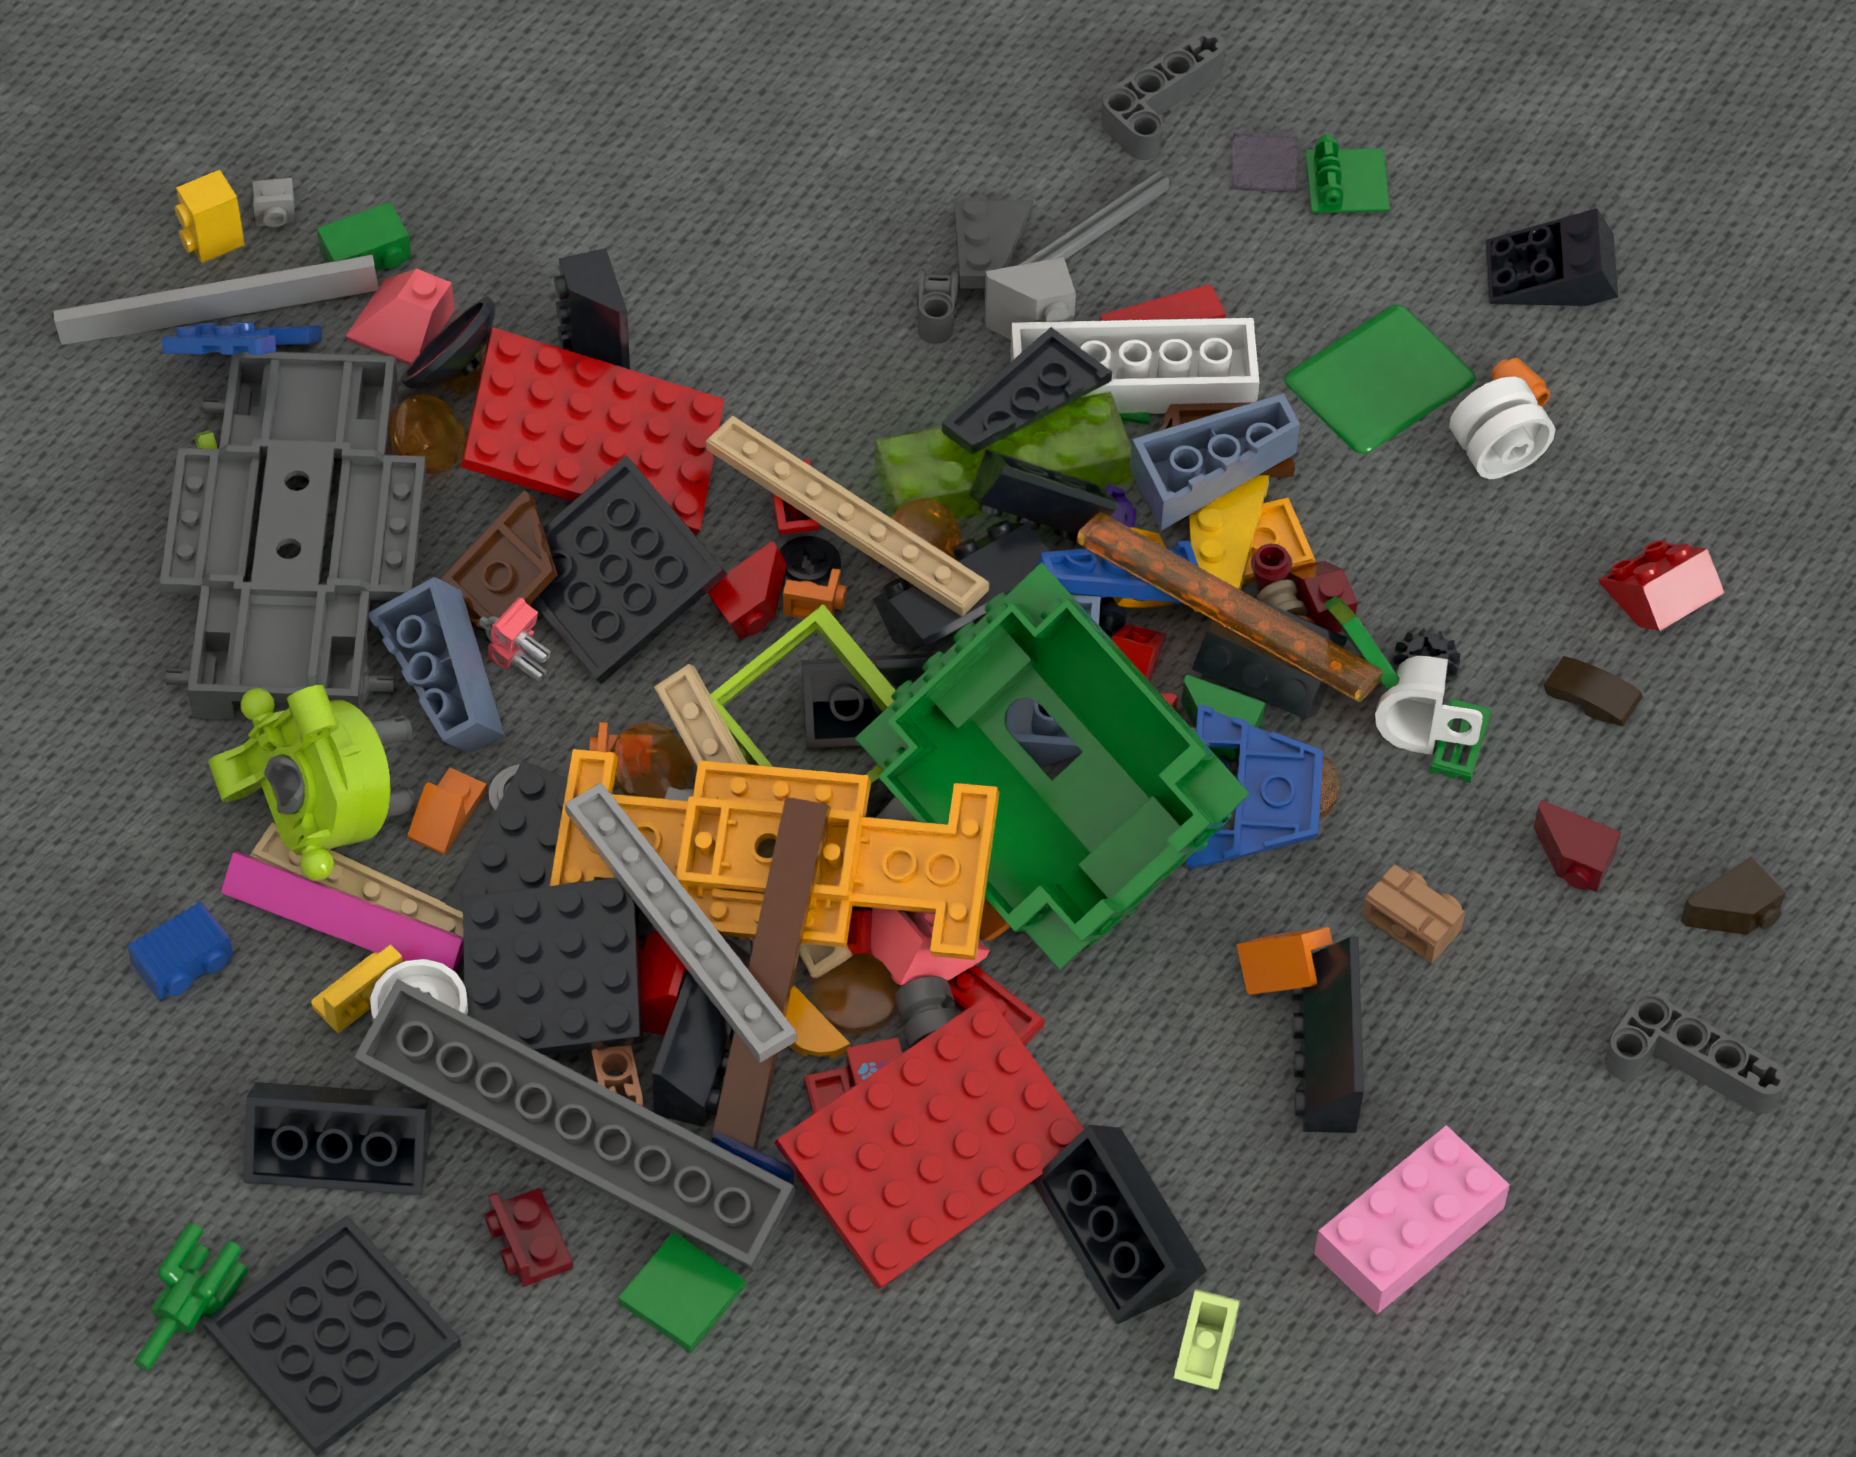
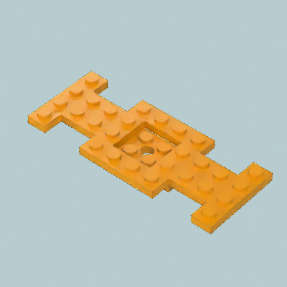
M573 749L550 886L616 878L566 814L565 803L602 782L713 926L724 936L755 939L764 894L752 892L765 893L772 857L762 858L758 855V847L766 839H777L785 798L791 797L827 804L831 807L802 944L846 948L852 906L935 913L930 947L932 956L976 960L999 799L997 787L954 783L948 825L866 817L871 780L868 775L699 760L693 797L689 796L688 801L615 795L612 793L618 762L616 754L612 752ZM724 889L742 890V891H752V892L730 891V890H724Z

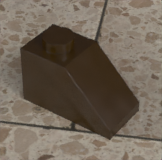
M1749 857L1687 899L1680 921L1686 927L1747 935L1759 926L1765 930L1779 919L1782 913L1780 908L1786 892L1752 857Z

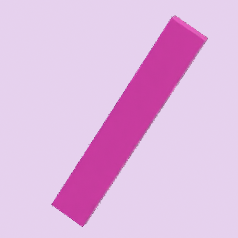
M233 852L220 893L370 951L380 953L391 944L402 955L403 962L427 959L443 963L457 973L464 952L462 936L321 882L312 881L305 876L245 853Z

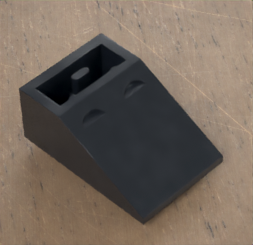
M1598 208L1486 240L1490 304L1589 306L1618 298L1614 234Z

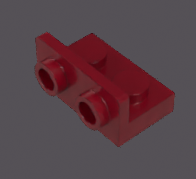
M540 1188L501 1202L497 1192L488 1195L490 1211L484 1213L485 1221L492 1238L500 1236L506 1249L500 1250V1254L509 1276L517 1273L522 1287L573 1269V1261Z

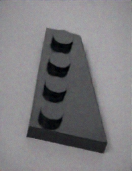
M1050 327L942 422L941 432L973 455L1111 382L1112 371Z

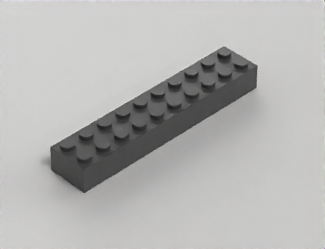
M399 979L394 983L354 1056V1059L361 1066L752 1271H755L796 1194L794 1185Z

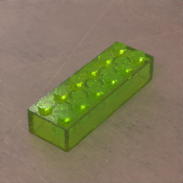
M1111 391L1081 397L973 455L941 432L942 426L875 440V470L891 519L900 518L902 526L907 529L984 513L978 509L980 504L969 493L986 448L1098 484L1102 488H1106L1108 483L1117 486L1132 482V472L1130 470L1131 446Z

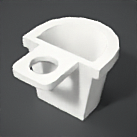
M1430 656L1411 657L1399 665L1396 672L1400 678L1399 683L1381 696L1375 712L1376 727L1383 738L1396 747L1433 755L1435 740L1466 745L1476 744L1479 740L1483 715L1481 712L1473 709L1442 705L1448 659ZM1462 718L1470 722L1472 727L1467 732L1458 733L1452 731L1447 724L1452 719Z

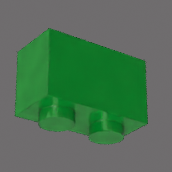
M391 202L317 228L319 250L326 263L373 255L375 271H379L384 268H396L404 261L411 259L409 234Z

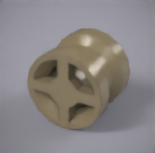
M1292 580L1274 582L1261 590L1257 595L1258 599L1292 614L1307 615L1304 603L1297 600L1298 590Z

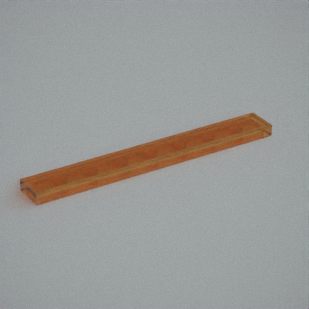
M1099 512L1079 530L1076 542L1354 700L1361 702L1380 683L1384 672L1380 668L1106 514Z

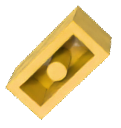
M220 170L176 188L179 204L174 206L177 218L183 227V230L179 231V236L188 253L194 251L200 262L204 263L245 245L238 199Z

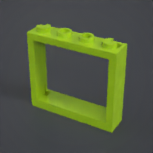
M824 604L710 694L748 765L773 767L724 706L816 633L882 712L894 702L891 696L896 690ZM879 765L866 774L871 780L870 790L882 781L878 777L883 772Z

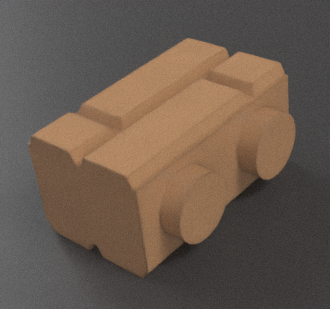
M1395 864L1367 894L1362 917L1432 964L1462 930L1465 911L1462 910L1460 903L1453 896L1446 893L1440 895L1428 887L1426 881L1419 873L1413 870L1405 871Z

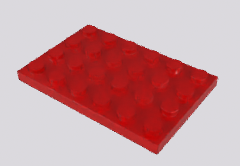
M492 328L486 345L460 467L574 501L627 455L697 537L701 530L714 454L706 450V440L719 429L724 398Z
M987 995L782 1135L774 1144L872 1283L879 1290L1042 1175V1169L1073 1141L1084 1128L989 995Z

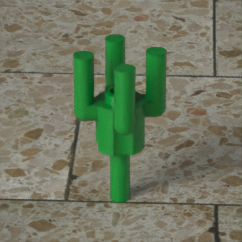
M193 1223L186 1225L158 1269L159 1278L167 1285L152 1307L151 1312L160 1322L134 1360L136 1366L149 1372L174 1332L180 1334L183 1332L191 1333L202 1314L208 1318L229 1303L249 1271L245 1265L236 1261L242 1252L239 1245L232 1241H226L204 1275L199 1272V1269L207 1259L210 1251L205 1246L197 1243L203 1234V1230Z

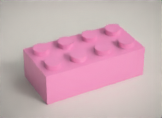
M1446 1125L1318 1230L1314 1254L1378 1315L1502 1211L1505 1207L1510 1184Z

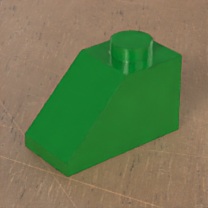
M1186 675L1183 682L1181 703L1194 728H1197L1198 705H1206L1214 708L1215 712L1231 718L1233 716L1247 721L1249 725L1261 728L1265 702ZM1209 747L1217 757L1222 755L1228 761L1233 759L1239 761L1240 749Z

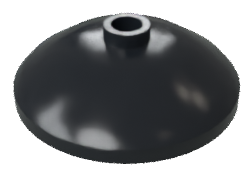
M490 297L480 299L448 324L413 360L402 375L401 382L407 388H422L441 384L458 373H461L464 377L469 375L481 363L482 359L478 354L484 348L492 330L495 317V303Z

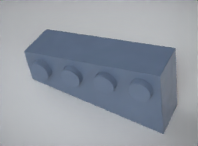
M1283 393L1132 439L1130 470L1162 531L1296 454L1300 423Z
M433 577L369 612L370 621L379 628L384 637L382 641L388 651L397 658L403 668L401 671L408 684L412 685L418 693L421 706L443 742L471 753L505 736L460 589Z

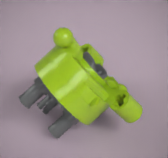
M324 685L310 686L291 694L287 698L289 708L273 712L275 703L272 695L263 688H253L243 695L240 702L243 714L254 724L253 729L248 734L251 738L243 745L209 759L210 770L222 802L225 803L245 798L262 787L283 844L297 856L302 855L300 868L305 877L312 881H322L330 876L334 868V859L330 852L327 851L328 849L369 840L378 833L386 818L407 814L416 808V798L409 787L390 791V774L383 745L408 741L412 734L411 724L409 720H405V716L402 714L371 721L360 709L347 701H329Z

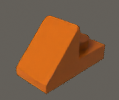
M451 767L437 786L427 782L422 790L407 838L445 856L487 793V784Z

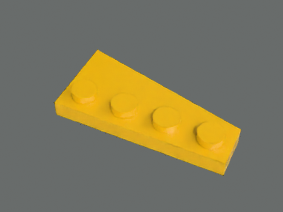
M1269 475L1256 476L1189 515L1190 544L1208 591L1204 604H1194V612L1219 611L1232 589L1241 591L1248 557L1251 554L1256 527L1261 517L1262 504L1269 487Z

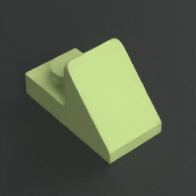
M1195 1289L1174 1379L1218 1390L1229 1345L1234 1335L1240 1300Z

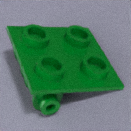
M1325 134L1319 137L1315 149L1305 151L1311 213L1390 212L1383 148L1339 149L1338 141L1332 135Z

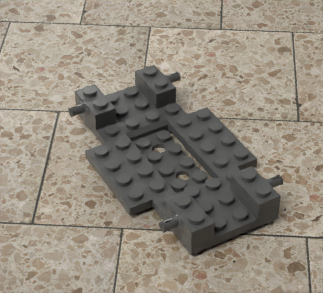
M248 352L237 353L231 357L226 398L203 397V414H224L220 448H178L159 583L161 593L200 594L190 669L166 668V685H188V696L193 718L235 720L237 701H241L243 695L253 688H263L268 691L274 698V703H288L287 698L291 694L310 686L324 685L329 701L344 700L353 704L362 712L369 691L394 693L395 675H370L367 628L370 601H391L414 588L426 476L425 456L386 455L387 451L392 450L393 431L398 421L423 422L424 414L423 404H399L395 356L271 352L263 355H249ZM267 456L251 582H247L262 457ZM334 458H342L329 578H327V585H321L323 550L326 543L327 515L330 509L329 498L333 478ZM293 476H304L309 480L308 486L299 491L287 488L286 482ZM292 543L301 548L299 555L292 559H285L277 554L278 549L285 544Z

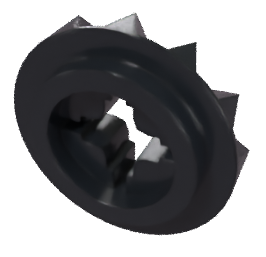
M797 537L785 543L779 550L787 564L783 579L784 587L786 580L810 581L817 585L828 587L832 568L841 570L839 552L830 542L819 537ZM805 555L811 565L814 566V572L811 575L806 572L805 568H802Z
M1423 628L1419 633L1412 634L1407 632L1404 639L1397 642L1393 654V663L1396 671L1402 662L1411 657L1421 656L1423 648L1427 647V651H1429L1431 656L1448 659L1445 684L1449 683L1456 676L1460 666L1461 654L1456 650L1455 641L1445 639L1441 631L1433 634L1427 633L1425 628Z

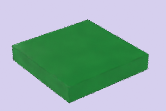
M1335 596L1324 605L1346 637H1348V640L1369 670L1387 690L1396 686L1400 678L1358 617L1340 597Z
M673 1232L618 1297L619 1305L691 1353L744 1290L746 1281Z

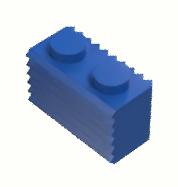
M197 902L195 906H190L187 911H182L180 915H175L172 920H167L165 924H160L158 928H153L150 933H145L143 937H138L135 942H130L127 946L132 966L158 1000L163 999L169 994L171 996L182 994L190 987L194 979L206 972L213 974L220 971L227 965L229 958L233 956L229 936L202 902Z

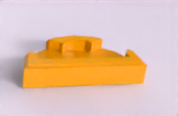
M793 986L785 1018L796 1030L797 1041L789 1045V1047L806 1057L809 1054L817 1057L829 1056V1058H836L845 1054L846 1048L850 1047L847 1039Z

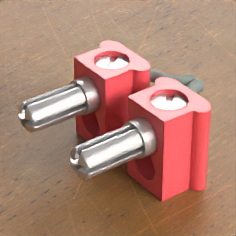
M517 598L500 618L492 616L487 619L483 616L479 624L484 627L486 635L491 641L488 646L487 658L505 670L514 665L537 682H540L545 677L547 670L524 653V651H527L541 663L545 662L550 656L551 651L533 638L534 631L531 629L536 624L538 612L526 604L523 598Z

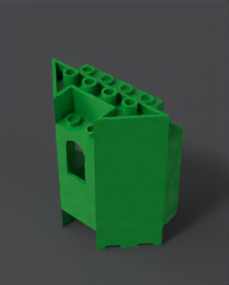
M1041 562L1007 595L1002 592L995 596L984 608L987 614L976 625L973 622H969L962 627L953 637L956 643L945 654L939 651L929 658L922 666L925 673L914 683L908 680L902 684L891 696L894 702L855 739L883 770L878 777L918 822L948 825L954 783L998 788L999 799L985 898L1015 932L1025 931L1060 970L1086 946L1088 948L1111 932L1113 927L1125 916L1129 918L1139 910L1136 906L1194 852H1203L1208 846L1206 841L1222 829L1231 818V812L1244 802L1250 793ZM1031 698L1037 701L1082 750V753L1054 780L1047 775L1007 728V711L1019 699Z

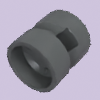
M932 976L919 978L908 982L895 994V1003L900 1019L907 1022L904 1033L909 1049L958 1016V1013L955 1011V1001L950 985L944 978Z

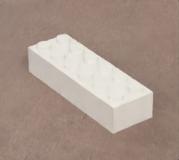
M1253 318L1012 323L1011 361L1052 327L1112 371L1111 382L1047 416L1116 415V413L1133 412L1164 414L1167 412L1170 404L1253 403L1258 398L1259 373Z

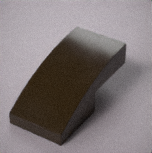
M1563 656L1544 683L1547 695L1583 705L1587 716L1619 726H1624L1643 698L1640 690L1619 677L1596 666L1567 656Z

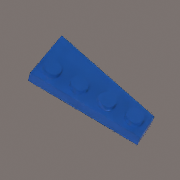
M1190 541L1177 542L1175 548L1163 549L1159 543L1144 544L1142 551L1126 552L1123 546L1108 547L1104 554H1094L1089 549L1041 552L1037 562V566L1042 562L1067 591L1072 594L1093 595L1101 598H1131L1137 601H1167L1175 604H1204L1208 592Z

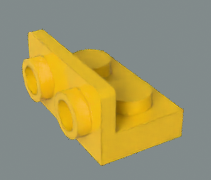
M391 944L380 953L373 952L311 1000L312 1008L339 1034L371 1009L370 997L376 982L388 969L403 962L402 955Z

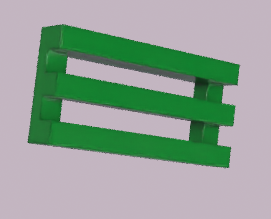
M1451 698L1449 706L1473 709L1482 713L1483 719L1479 740L1476 744L1472 745L1466 766L1458 765L1464 744L1455 743L1451 760L1447 762L1442 760L1447 741L1438 740L1430 773L1438 774V772L1446 773V777L1454 779L1455 776L1463 778L1462 781L1471 783L1492 709ZM1454 719L1450 720L1447 724L1450 729L1452 728ZM1462 719L1459 733L1467 732L1470 722Z

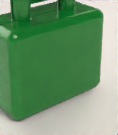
M1391 305L1288 371L1284 381L1353 451L1366 454L1472 386L1475 382V374L1406 307Z

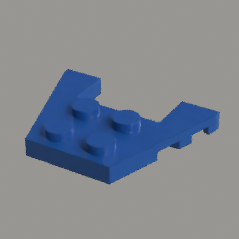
M235 322L224 326H217V323L192 324V326L176 327L175 335L162 337L163 354L221 352V354L233 355L248 352L249 355H263L276 352V345L310 344L321 341V325L254 328V322Z
M1198 705L1196 734L1208 747L1240 749L1238 781L1250 794L1244 802L1236 807L1234 830L1221 829L1218 833L1211 836L1206 841L1208 846L1203 852H1194L1187 859V868L1205 867L1318 838L1323 750L1273 731L1270 733L1249 725L1247 721L1234 716L1231 718L1215 712L1214 708L1206 705Z

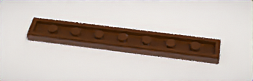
M791 797L785 798L748 967L749 972L785 1017L831 809L827 804ZM734 1032L711 1143L756 1152L778 1052L759 1063L736 1032Z

